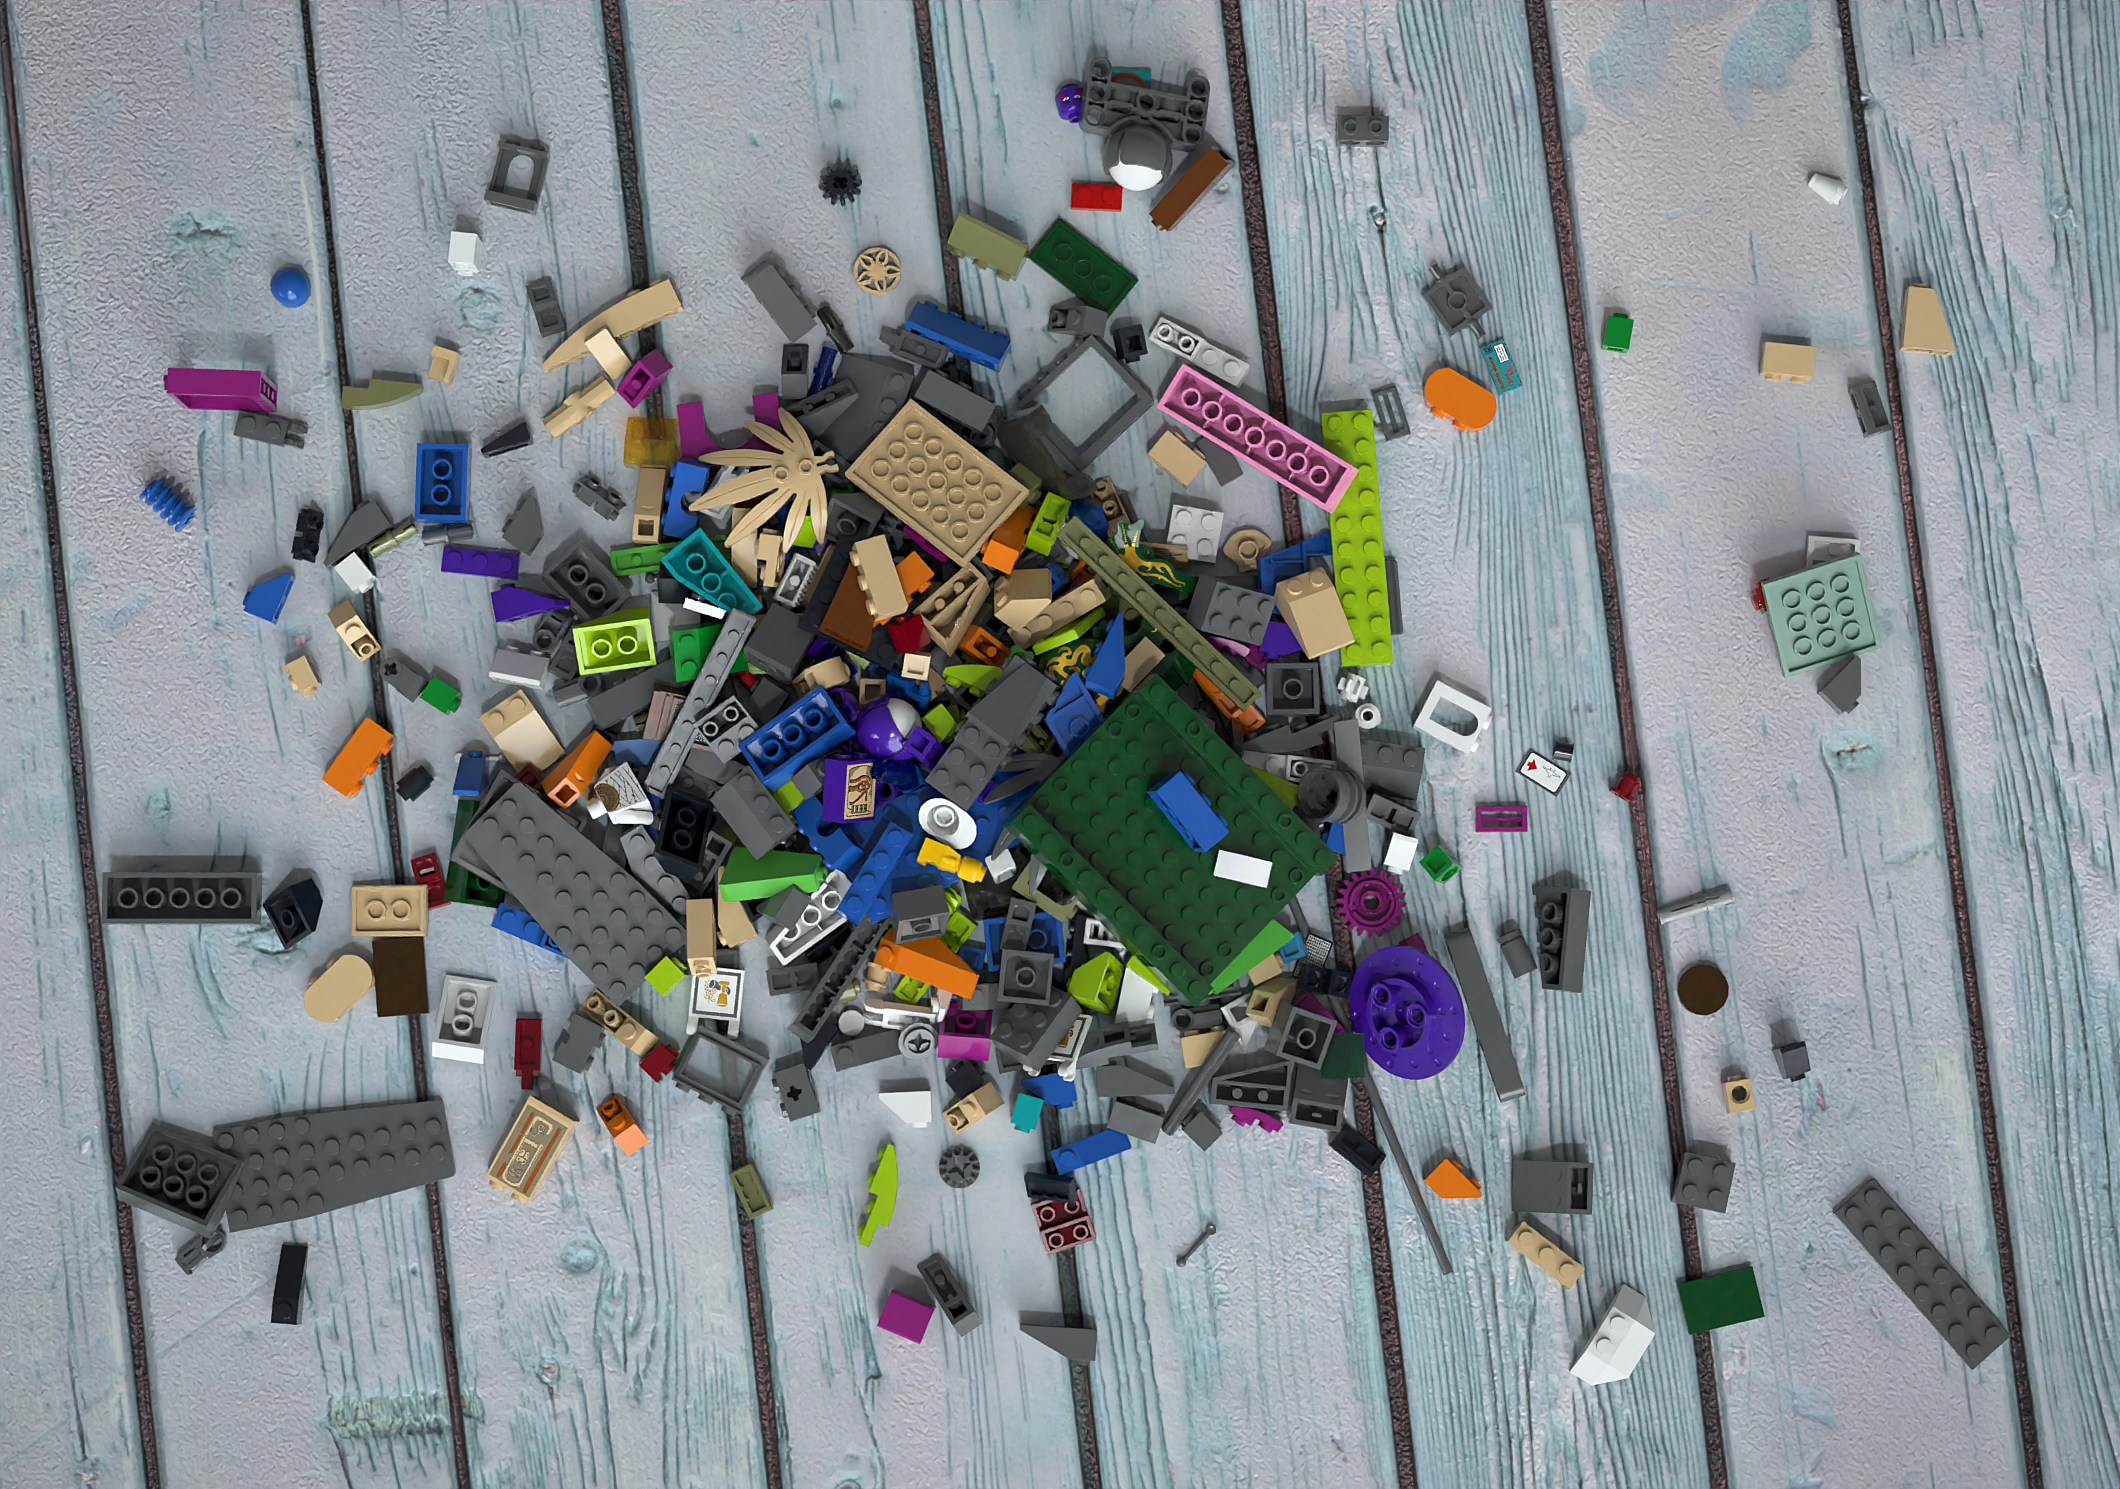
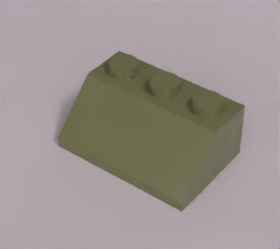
M961 211L947 242L948 248L951 249V254L961 259L966 256L974 260L972 264L980 269L986 270L988 267L996 271L995 275L1004 281H1009V279L1016 281L1029 256V245Z

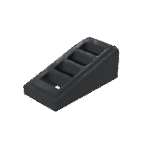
M522 422L481 449L482 455L487 459L533 445L534 442L527 422Z

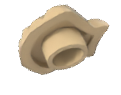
M1242 530L1229 538L1223 548V552L1239 565V572L1243 573L1257 569L1256 560L1266 555L1270 548L1271 540L1257 530Z

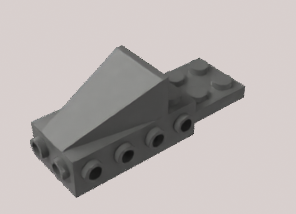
M1025 654L1022 658L1018 655H1015L1014 658L1009 657L1001 667L1003 673L998 679L994 677L985 689L988 691L983 700L979 698L965 715L968 720L963 719L955 729L957 733L954 738L955 740L925 779L927 783L965 811L970 809L995 773L1002 767L1005 769L1014 757L1011 755L1017 746L1020 748L1029 737L1027 732L1032 726L1036 727L1044 717L1042 713L1048 704L1051 706L1060 695L1058 690L1061 687L1055 683L1057 678L1047 670L1041 673L1035 668L1037 663Z

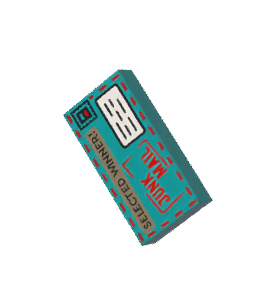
M1504 339L1480 348L1499 396L1523 387Z

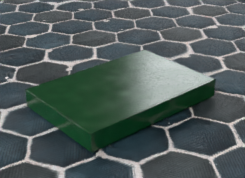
M1752 1266L1676 1284L1689 1335L1765 1317Z

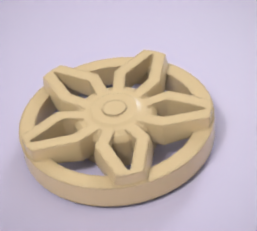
M871 248L864 251L857 258L854 265V277L858 286L866 293L884 295L891 292L898 285L901 278V265L898 258L891 251L884 248ZM871 253H878V255L876 256V261H874L873 258L867 255ZM884 253L885 260L884 262L879 261V258ZM889 256L894 260L897 267L892 265L886 266L889 262ZM863 258L870 261L871 264L869 266L865 265ZM861 264L863 269L867 271H864L858 277V267ZM892 269L897 271V273L888 274V270ZM865 275L869 276V280L861 282ZM896 277L892 285L887 288L886 278ZM874 281V286L877 290H871L864 285L871 284ZM883 281V290H881L878 282Z

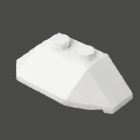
M1623 1284L1569 1372L1590 1385L1629 1378L1655 1335L1646 1297Z

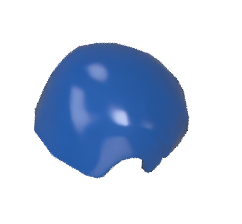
M285 267L277 271L271 278V293L284 307L297 308L305 304L311 296V283L306 275L297 268Z

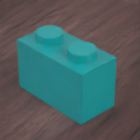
M1019 1093L1010 1122L1015 1124L1014 1129L1029 1133L1030 1129L1036 1130L1044 1100Z

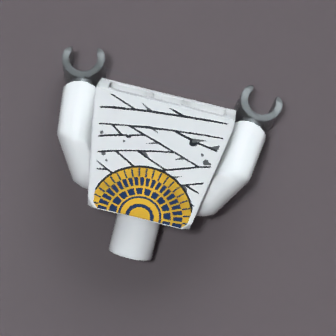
M632 761L625 762L620 766L606 768L594 786L599 799L586 806L593 820L607 813L613 824H649L658 830L662 810L658 809L652 814L651 811L653 809L637 781L640 769L633 770L635 764Z

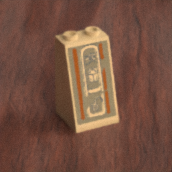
M530 1095L486 1174V1177L491 1179L489 1184L501 1191L505 1187L513 1192L512 1198L523 1204L526 1200L533 1202L580 1122L537 1096Z

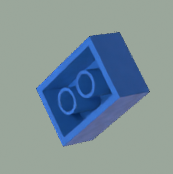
M417 443L414 519L418 523L469 524L472 448L468 444Z
M1181 771L1169 772L1146 792L1194 852H1207L1229 833L1226 828L1228 824L1219 813L1215 815L1209 807L1211 805L1210 800L1202 792L1199 794L1193 787L1195 782L1186 772L1182 773Z
M1047 912L1034 914L1026 951L1054 954L1053 964L1066 963L1061 921ZM1007 917L983 920L989 972L1000 971L1002 950L999 949Z

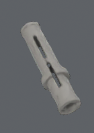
M1731 888L1710 895L1705 893L1700 898L1656 911L1660 925L1664 926L1665 924L1704 912H1708V914L1713 913L1714 909L1735 904V899Z

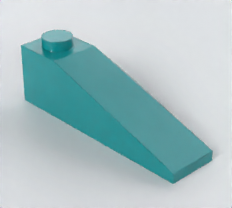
M701 528L697 529L660 559L676 580L727 613H730L733 606L751 615H754L763 608L759 600Z

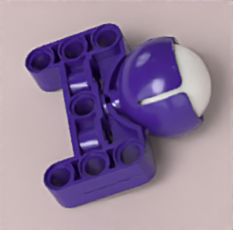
M841 686L827 691L856 731V734L835 749L840 747L845 753L852 755L854 751L868 752V757L878 758L876 809L899 797L902 793L897 776L892 766L889 765L901 764L913 758L901 745L915 725L922 728L921 718L911 704L898 699L893 693L876 696L861 709L851 688ZM838 692L841 693L844 697V702L842 705H840L836 700V695ZM885 783L891 787L890 796L884 793L883 786ZM833 822V823L836 824V825H841V824H843V823Z

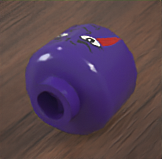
M1072 83L1062 86L1055 96L1058 115L1061 119L1067 120L1070 123H1078L1083 87H1080L1078 84Z

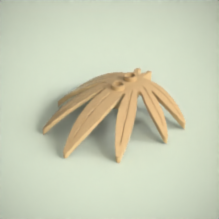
M783 408L778 409L779 419L784 431L793 443L784 435L765 424L745 420L744 425L761 440L783 451L784 454L753 449H733L705 454L698 458L700 462L718 465L771 466V468L738 476L715 487L689 506V511L727 506L760 496L774 489H779L746 514L725 541V548H729L757 530L793 494H796L797 497L787 517L783 537V553L786 554L790 550L800 532L809 499H811V521L816 539L820 546L824 543L827 526V500L821 475L825 472H837L839 468L837 464L833 466L827 464L818 466L826 463L828 459L834 458V452L829 451L823 456H814L805 430Z

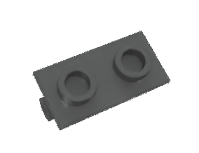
M585 475L578 479V484L572 491L576 494V498L589 507L596 500L598 504L594 511L606 520L611 519L615 521L619 515L618 511L626 507V504L621 501L622 499L618 494L612 491L608 492L596 478Z

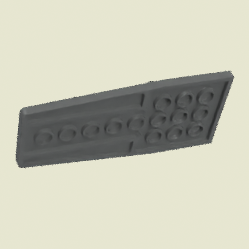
M516 782L465 833V838L560 950L617 1007L626 1001L646 981L644 977L665 956L670 957L687 941V929L635 877L522 782Z
M439 1100L289 1116L212 1131L216 1150L244 1161V1166L226 1208L230 1233L313 1217L447 1179L456 1174L443 1102Z

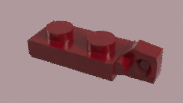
M516 1018L514 1070H516V1077H522L521 1089L533 1090L534 1077H539L543 1019Z

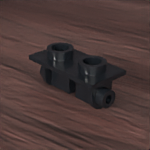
M309 508L301 509V513H298L295 531L302 532L303 536H294L291 554H293L292 559L315 563L316 555L319 551L320 533L324 524V513Z
M844 922L805 950L804 954L811 963L817 962L820 964L833 955L828 946L833 944L838 951L852 931Z

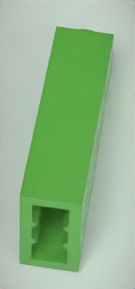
M734 847L719 882V887L724 902L772 897L792 884L797 885L806 893L818 892L822 882L827 878V867L824 866L821 855L771 850L756 861L747 848Z
M1272 919L1210 984L1214 989L1208 995H1211V993L1219 994L1291 941L1295 935Z

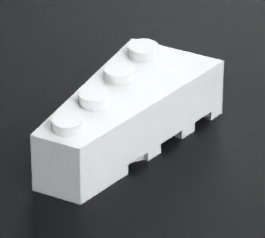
M827 867L826 880L822 882L818 892L807 893L811 896V902L792 931L775 925L765 937L768 945L783 966L848 920L836 911L852 885L845 873L835 868L830 870Z

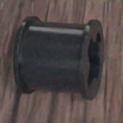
M1556 740L1552 760L1556 759L1571 763L1574 743L1568 744Z

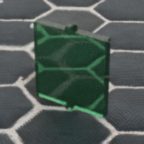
M1345 1031L1333 1033L1322 1063V1079H1341L1342 1081L1346 1079H1365V1033H1346Z

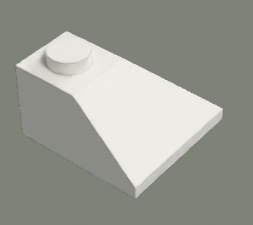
M651 592V625L654 643H669L668 626L702 623V613L683 608V604L659 603L658 592Z

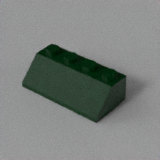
M458 799L450 857L478 808L480 801ZM449 860L443 901L496 909L500 902L504 904V890Z

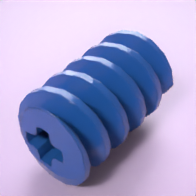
M165 477L154 480L143 490L139 498L143 499L146 497L145 504L149 506L153 504L152 509L154 512L161 511L160 517L162 519L168 518L167 523L169 526L176 525V532L183 530L194 517L195 505L192 504L186 507L187 497L179 501L178 497L181 492L178 490L172 494L170 492L173 487L172 483L164 487Z

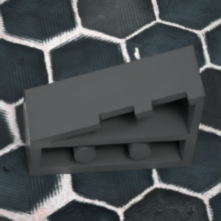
M763 261L741 278V280L751 289L756 296L755 298L764 306L770 317L787 338L794 343L817 325L814 320L817 315L808 304L802 305L798 299L801 297V294L794 285L788 286L783 280L786 275L777 264L772 266V264Z
M1289 1060L1212 1078L1209 1104L1288 1111L1292 1061Z

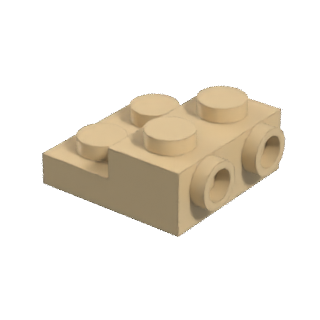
M763 528L760 538L755 540L754 553H757V559L767 560L766 565H762L760 579L764 580L763 586L779 587L783 578L786 554L783 553L784 536H782V531Z

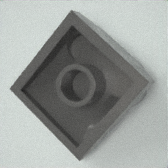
M1002 949L997 1001L1049 1006L1054 954Z

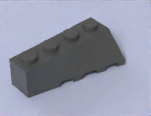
M1532 886L1533 895H1536L1537 907H1534L1535 918L1539 919L1540 932L1537 933V942L1541 944L1542 954L1539 956L1542 989L1582 993L1591 891L1569 887Z

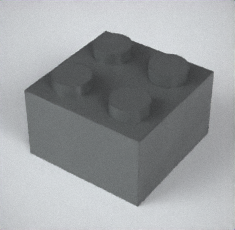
M1318 662L1268 663L1266 665L1267 717H1309L1319 715Z
M1281 1001L1264 1050L1276 1056L1320 1070L1337 1021L1325 1015Z
M1681 1152L1671 1202L1725 1214L1736 1163L1689 1152Z

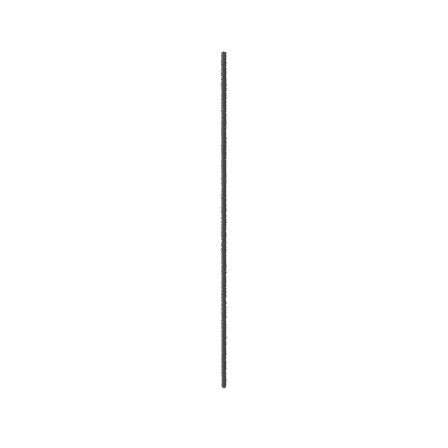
M1126 492L1118 497L1130 523L1134 524L1138 521V518ZM1141 530L1140 542H1148L1143 530ZM1196 682L1203 701L1213 703L1211 720L1215 721V727L1225 729L1217 706ZM1295 895L1288 905L1305 942L1308 931H1311ZM1327 995L1337 1021L1356 1040L1339 998ZM1358 1048L1351 1054L1442 1273L1443 1275L1453 1272L1362 1052Z

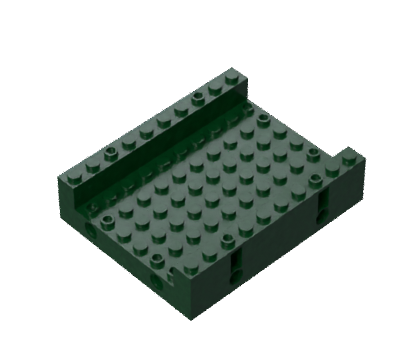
M1158 674L1146 675L1131 692H1128L1002 822L1035 858L1182 1005L1196 1007L1214 989L1210 984L1314 876H1322L1339 858ZM1181 771L1182 773L1186 772L1195 782V785H1193L1195 790L1199 794L1202 792L1210 800L1211 805L1209 807L1215 815L1219 813L1228 824L1226 828L1229 833L1207 852H1194L1146 792L1169 772ZM1219 850L1272 862L1267 888L1214 876Z

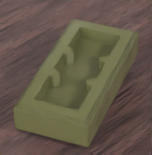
M752 1162L728 1173L750 1220L774 1209Z

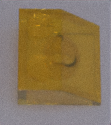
M628 417L624 441L623 464L625 467L672 470L673 463H677L678 419Z

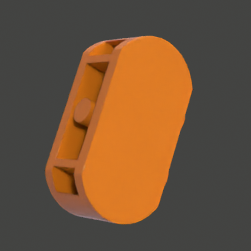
M1441 368L1433 372L1427 379L1423 389L1424 402L1427 407L1431 408L1429 412L1440 419L1446 417L1451 420V425L1461 432L1465 430L1478 432L1485 429L1496 414L1497 403L1495 396L1451 368Z

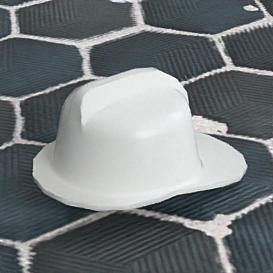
M933 798L921 806L919 822L922 828L943 844L953 849H963L974 842L977 832L973 818L953 801Z

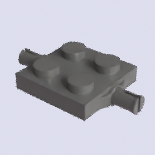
M1437 263L1431 266L1428 270L1437 282L1431 289L1422 294V298L1448 335L1452 337L1459 331L1470 328L1477 340L1481 336L1483 337L1486 332H1484L1478 321L1482 315L1493 307L1466 268L1463 266L1454 273L1444 275Z

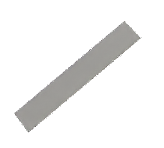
M1358 719L1334 722L1338 770H1346L1357 774L1364 784ZM1365 803L1362 813L1356 820L1343 824L1347 873L1372 870Z

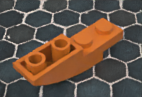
M1197 668L1195 669L1192 677L1229 721L1233 718L1241 722V729L1245 736L1253 733L1266 722V718L1253 703L1245 712H1242Z

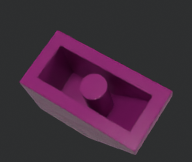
M655 349L638 360L616 391L634 409L663 382L674 366Z

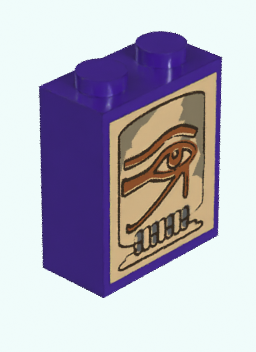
M854 751L853 755L849 753H836V757L825 759L822 820L850 823L875 819L878 758L868 757V752Z

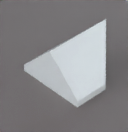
M1254 990L1221 1008V1013L1229 1027L1239 1033L1238 1043L1244 1053H1246L1259 1025L1245 1013Z

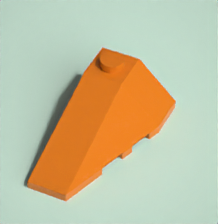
M893 927L881 938L874 959V963L967 999H972L979 978V974L960 956L955 955L947 947L948 944L942 939L932 937L895 944Z

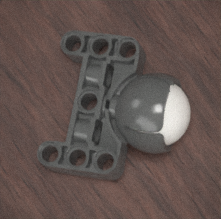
M1104 57L1094 58L1084 74L1078 122L1080 129L1086 134L1104 137L1110 135L1102 155V166L1105 174L1110 175L1122 187L1134 191L1146 190L1156 184L1165 182L1170 175L1173 165L1171 149L1191 153L1197 149L1204 139L1210 95L1209 81L1203 76L1192 77L1184 87L1182 95L1111 82L1112 65L1110 61ZM1093 68H1100L1103 76L1097 75ZM1191 86L1198 87L1201 94L1194 93ZM1090 92H1097L1100 96V100L1094 99L1091 96ZM1139 101L1147 102L1149 109L1141 107ZM1188 110L1195 111L1198 114V118L1191 117ZM1087 116H1094L1097 124L1090 123ZM1186 134H1191L1195 138V142L1188 141Z

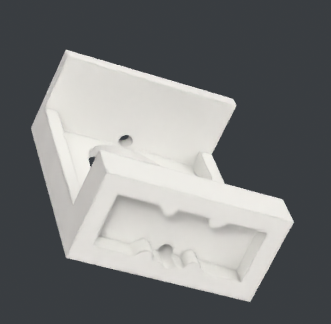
M1437 680L1412 728L1419 732L1423 731L1464 752L1463 754L1467 756L1470 751L1475 753L1481 739L1478 738V735L1482 728L1487 730L1493 716L1489 715L1492 708ZM1440 697L1475 715L1478 726L1472 735H1459L1429 719Z

